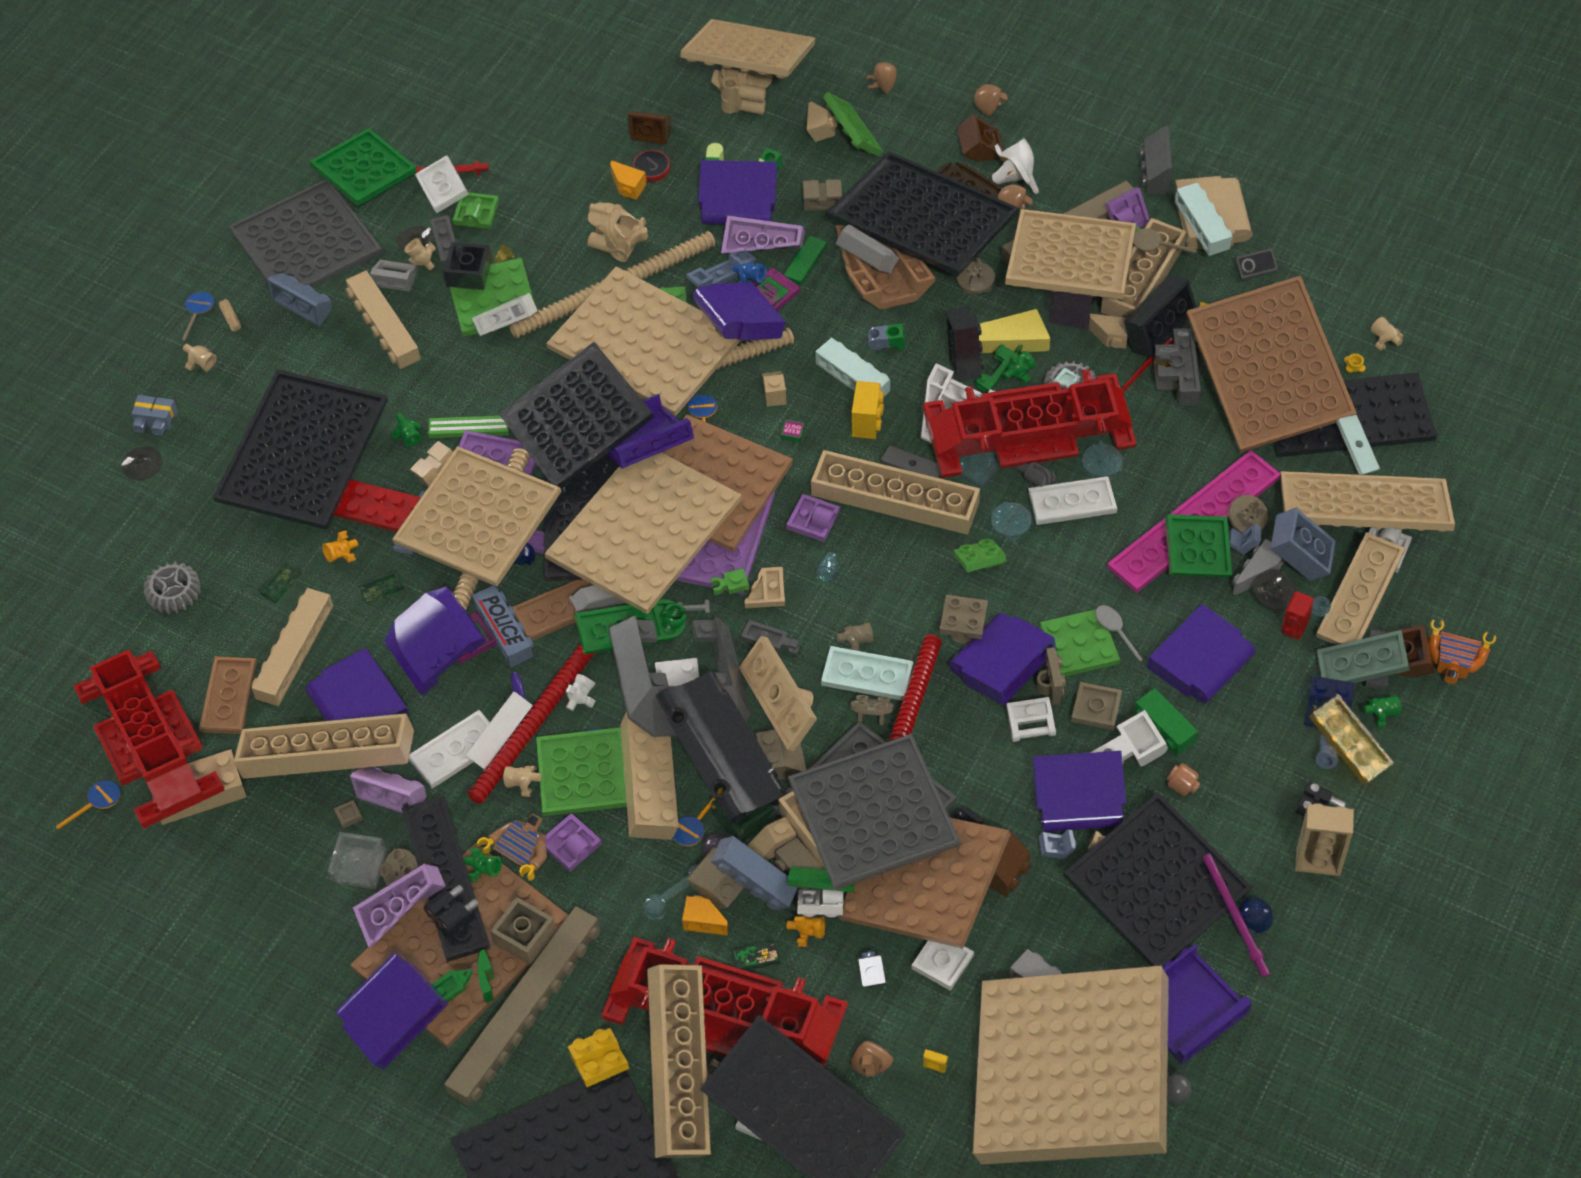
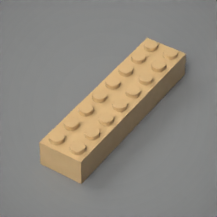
M823 450L811 480V496L967 535L970 531L980 498V488Z
M407 714L242 729L234 763L242 779L407 764L414 729Z
M657 965L648 969L656 1158H695L710 1155L708 1096L700 1090L707 1081L702 966Z

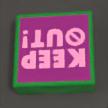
M785 419L781 439L801 442L805 423Z

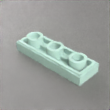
M1357 415L1338 419L1336 423L1358 474L1366 475L1378 471L1380 467Z

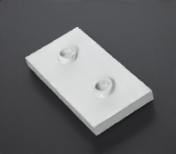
M1108 476L1028 488L1036 525L1117 513V506Z
M478 710L409 754V761L433 789L474 762L466 754L490 722Z

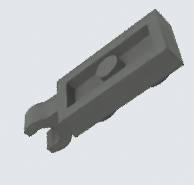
M752 620L748 621L741 635V641L753 645L756 644L761 636L767 637L778 653L783 648L788 653L797 655L800 649L797 647L799 641L788 638V632Z

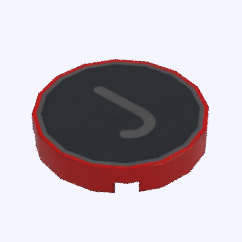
M646 150L634 158L633 168L644 171L647 182L648 180H653L654 182L668 175L670 161L667 155L661 151Z

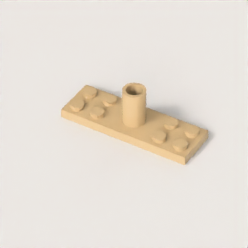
M761 636L739 669L787 750L794 751L817 720L811 710L813 694L809 690L797 687L769 639Z

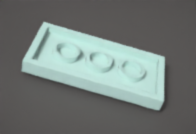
M830 646L821 686L903 701L910 681L913 661Z

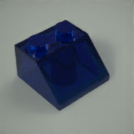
M1312 676L1308 689L1304 725L1347 732L1355 683Z

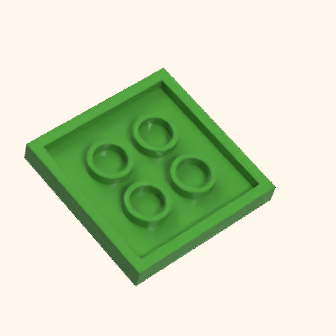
M1096 609L1040 622L1041 630L1055 638L1056 655H1060L1062 667L1059 668L1060 673L1064 674L1065 677L1120 664V658L1109 630L1104 628L1096 619Z

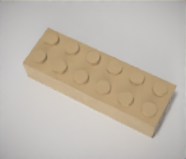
M1153 218L1150 219L1145 228L1157 231L1161 236V241L1185 247L1187 231ZM1160 245L1154 251L1148 252L1139 250L1134 246L1130 257L1124 298L1112 299L1102 297L1101 313L1127 318L1165 280L1182 250Z
M626 712L620 726L629 837L672 840L679 826L671 737L651 736L630 721Z

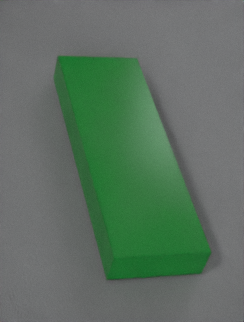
M809 236L784 276L801 286L825 250L827 242Z
M791 867L787 886L834 891L826 870ZM857 883L835 891L853 893Z

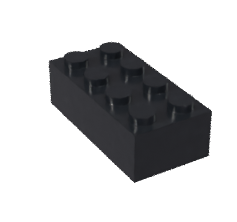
M1169 275L1124 320L1134 353L1152 357L1155 354V345H1164L1172 337L1173 329H1180L1188 321L1187 311L1197 308L1189 279Z

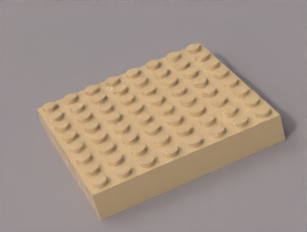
M1153 966L982 981L973 1154L982 1165L1166 1153L1168 976L1163 967Z

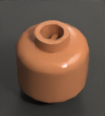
M1185 764L1174 765L1166 778L1168 780V787L1181 796H1186L1189 792L1194 794L1200 785L1197 781L1198 773Z

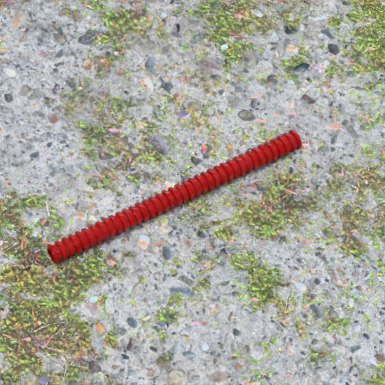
M581 643L580 646H577L569 660L562 666V670H559L558 675L554 677V680L550 682L547 689L537 699L536 704L525 715V719H522L521 724L510 735V739H507L506 744H503L502 749L491 760V764H488L487 769L476 780L475 785L471 787L472 790L467 792L473 802L477 804L485 802L484 799L488 798V794H491L492 789L503 778L505 768L512 766L511 764L515 762V758H518L519 753L527 746L526 743L530 742V738H533L534 733L538 731V728L542 726V723L548 718L556 704L566 694L569 684L574 683L576 675L581 674L589 660L596 653L584 655Z
M928 634L923 639L889 741L909 735L913 731L935 661L942 645V640L936 635Z

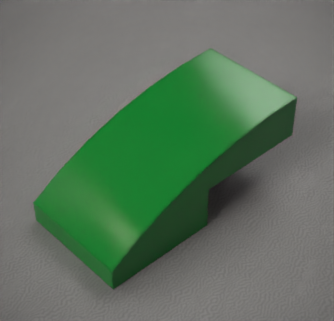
M483 949L478 957V978L486 1004L494 1000L488 980L495 977L490 961Z

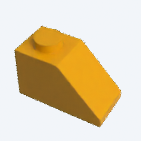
M611 161V176L619 194L626 198L637 200L646 186L645 172Z
M698 895L686 897L682 919L683 930L728 936L727 920L709 899Z

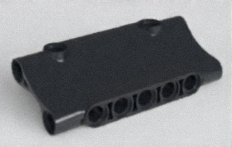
M714 671L707 672L687 683L666 688L656 695V699L730 824L742 820L764 806L779 805V799L787 795V792L728 691L724 689ZM679 716H684V720L681 723H675ZM721 787H727L724 794H717Z

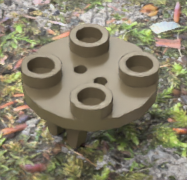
M977 258L976 262L972 261L957 277V283L965 294L989 292L992 290L995 281L993 269L987 264L982 263L980 258Z
M1242 495L1236 498L1227 510V516L1232 526L1240 533H1243L1254 524L1260 526L1262 531L1268 520L1267 508L1264 503L1252 495Z
M857 695L856 700L851 702V709L858 712V722L860 721L861 723L863 721V714L880 716L879 725H884L885 714L891 713L894 708L888 697L869 699L866 695Z
M394 849L388 854L384 864L381 865L380 874L383 876L386 886H389L418 868V863L415 856L409 850Z

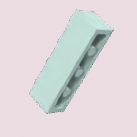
M1198 182L1177 189L1175 203L1208 256L1229 250L1233 239L1232 233L1229 229L1227 230L1223 218L1215 211L1214 204L1208 200L1205 190L1201 189Z
M830 338L815 351L816 364L853 391L856 388V381L881 383V391H884V396L890 392L889 377L876 370L872 364L862 360L855 352L848 350L841 342Z

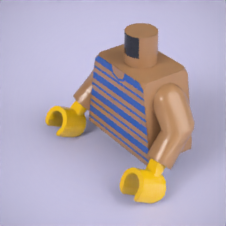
M531 814L526 823L517 820L509 822L490 834L488 838H480L477 841V848L481 845H487L483 848V853L487 854L491 850V845H494L493 849L522 866L520 868L521 877L528 873V880H533L535 877L534 871H537L547 858V844L545 842L547 838L546 835L538 831L543 819L535 814Z

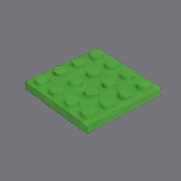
M522 258L491 264L484 290L450 287L463 337L478 334L472 320L473 317L530 293L533 299Z
M621 727L536 737L539 773L542 775L540 789L543 817L627 807Z

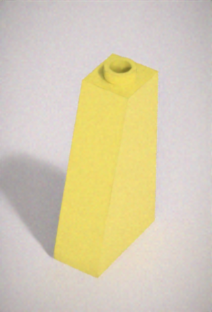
M1037 309L980 323L982 335H979V340H981L983 352L980 353H995L1002 344L1013 352H1017L1020 345H1023L1021 352L1049 351L1050 336Z

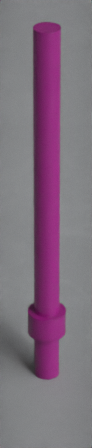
M1205 855L1203 860L1250 952L1248 955L1252 963L1256 964L1262 978L1268 977L1270 972L1263 960L1264 955L1261 949L1257 948L1212 855Z

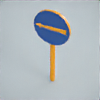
M708 395L696 396L688 403L689 413L696 418H701L704 422H706L705 418L714 415L718 407L716 400Z
M100 781L94 784L88 792L90 803L58 824L56 828L60 829L92 806L99 809H107L114 806L120 799V788L112 781Z
M720 788L717 794L721 795L724 790ZM714 797L697 818L686 816L678 820L679 827L673 836L677 844L693 846L701 841L704 835V827L700 820L715 803Z

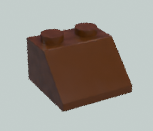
M629 111L628 119L631 140L667 145L672 129L671 116Z
M974 114L957 127L962 153L966 158H970L975 162L1001 159L995 149V145L998 144L1003 151L999 129Z
M1424 625L1401 629L1410 670L1396 673L1395 675L1414 678L1434 674L1429 635Z
M1009 831V840L989 885V888L1005 897H1008L1011 891H1016L1020 884L1019 878L1022 874L1026 875L1031 867L1029 862L1030 852L1011 831Z

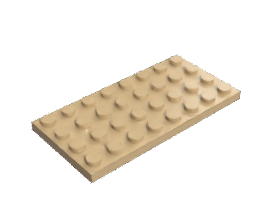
M1281 471L1280 482L1284 512L1297 508L1318 526L1333 525L1336 527L1354 526L1357 528L1375 527L1378 529L1454 531L1455 522L1446 479Z

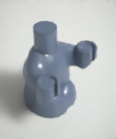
M1327 731L1322 732L1321 748L1316 757V763L1321 768L1331 769L1337 765L1338 757L1350 754L1351 747H1348L1346 744L1343 745L1342 749H1339L1336 745L1338 738L1335 735H1331V733L1328 734Z

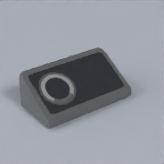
M1271 248L1235 258L1234 267L1241 280L1278 271Z

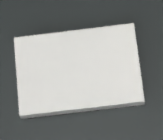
M448 156L443 157L415 174L436 213L469 195Z

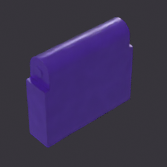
M701 160L699 208L702 210V224L726 225L727 216L771 222V211H775L777 162Z
M752 282L710 284V286L699 287L693 293L694 302L726 339L759 340L782 338L786 321Z
M1202 604L1149 656L1147 668L1186 697L1191 695L1198 701L1207 703L1252 658L1256 650L1248 640L1242 637L1240 630Z
M997 613L984 627L982 640L973 638L949 662V667L954 674L963 679L965 685L1004 706L1044 664L1046 649L1055 647L1056 650L1055 638L1016 616L1010 618L1003 613Z
M366 648L321 671L322 676L312 680L306 686L307 694L326 721L407 714L409 718L407 707Z
M1121 751L1034 756L1032 758L1036 812L1041 811L1043 832L1118 827L1123 822L1122 806L1126 804Z
M394 952L336 1010V1013L345 1023L342 1028L371 1063L384 1070L449 1003L418 967L408 961L406 962L404 958Z

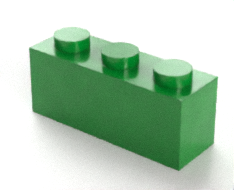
M1155 688L1135 702L1134 715L1145 710L1166 742L1167 750L1172 751L1176 756L1197 742L1198 730Z

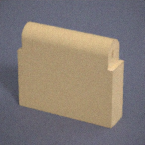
M1221 176L1175 181V198L1177 189L1197 182L1201 189L1205 190L1208 200L1214 204L1215 211L1223 218L1227 230L1229 229L1232 233L1233 239L1230 246H1233V243L1245 242L1252 237V230L1238 179H1221ZM1178 208L1182 229L1187 231L1186 246L1192 249H1204Z

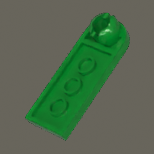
M661 599L648 614L631 605L578 612L575 613L574 619L583 654L586 655L613 650L608 631L609 628L633 616H636V620L654 621L657 634L655 643L675 640L685 628L687 614L683 615L686 609L682 605L671 600ZM642 643V645H648V644H654V643Z

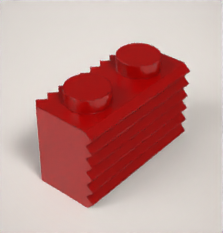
M1298 591L1294 592L1285 610L1281 629L1282 634L1289 638L1301 639L1310 620L1314 603L1313 597Z

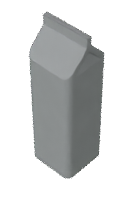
M849 224L842 230L836 242V245L872 267L889 274L892 273L899 259L891 249Z
M595 585L581 588L574 595L569 596L577 613L626 604V602Z

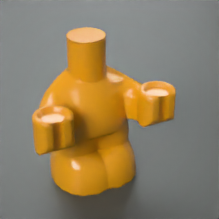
M347 531L339 532L336 541L323 544V554L328 562H333L341 557L346 559L348 563L356 560L354 558L355 554H350V551L358 546V541L356 539L347 541Z
M795 916L794 921L787 920L786 927L787 929L799 932L800 938L797 939L798 947H807L808 936H815L819 939L824 937L825 918L824 916Z

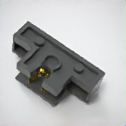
M1192 328L1173 329L1171 344L1155 345V358H1153L1156 390H1177L1178 406H1198L1201 389L1194 332Z

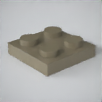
M1080 682L1071 722L1114 730L1122 690Z

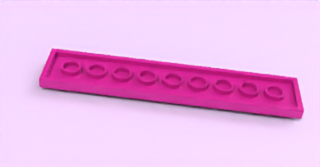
M1250 450L1171 514L1227 517V520H1229L1227 510L1236 498L1242 495L1258 497L1277 482L1281 474ZM1165 518L1107 563V569L1135 593H1138L1169 568Z

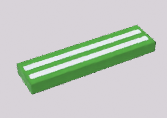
M500 416L429 418V438L462 437L465 430L492 436L509 435V427Z

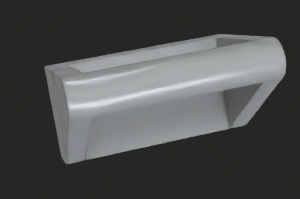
M380 260L372 268L370 275L377 287L410 292L418 271V265ZM384 268H388V269L402 270V271H407V272H406V273H403V272L389 271V270H383V269H384Z

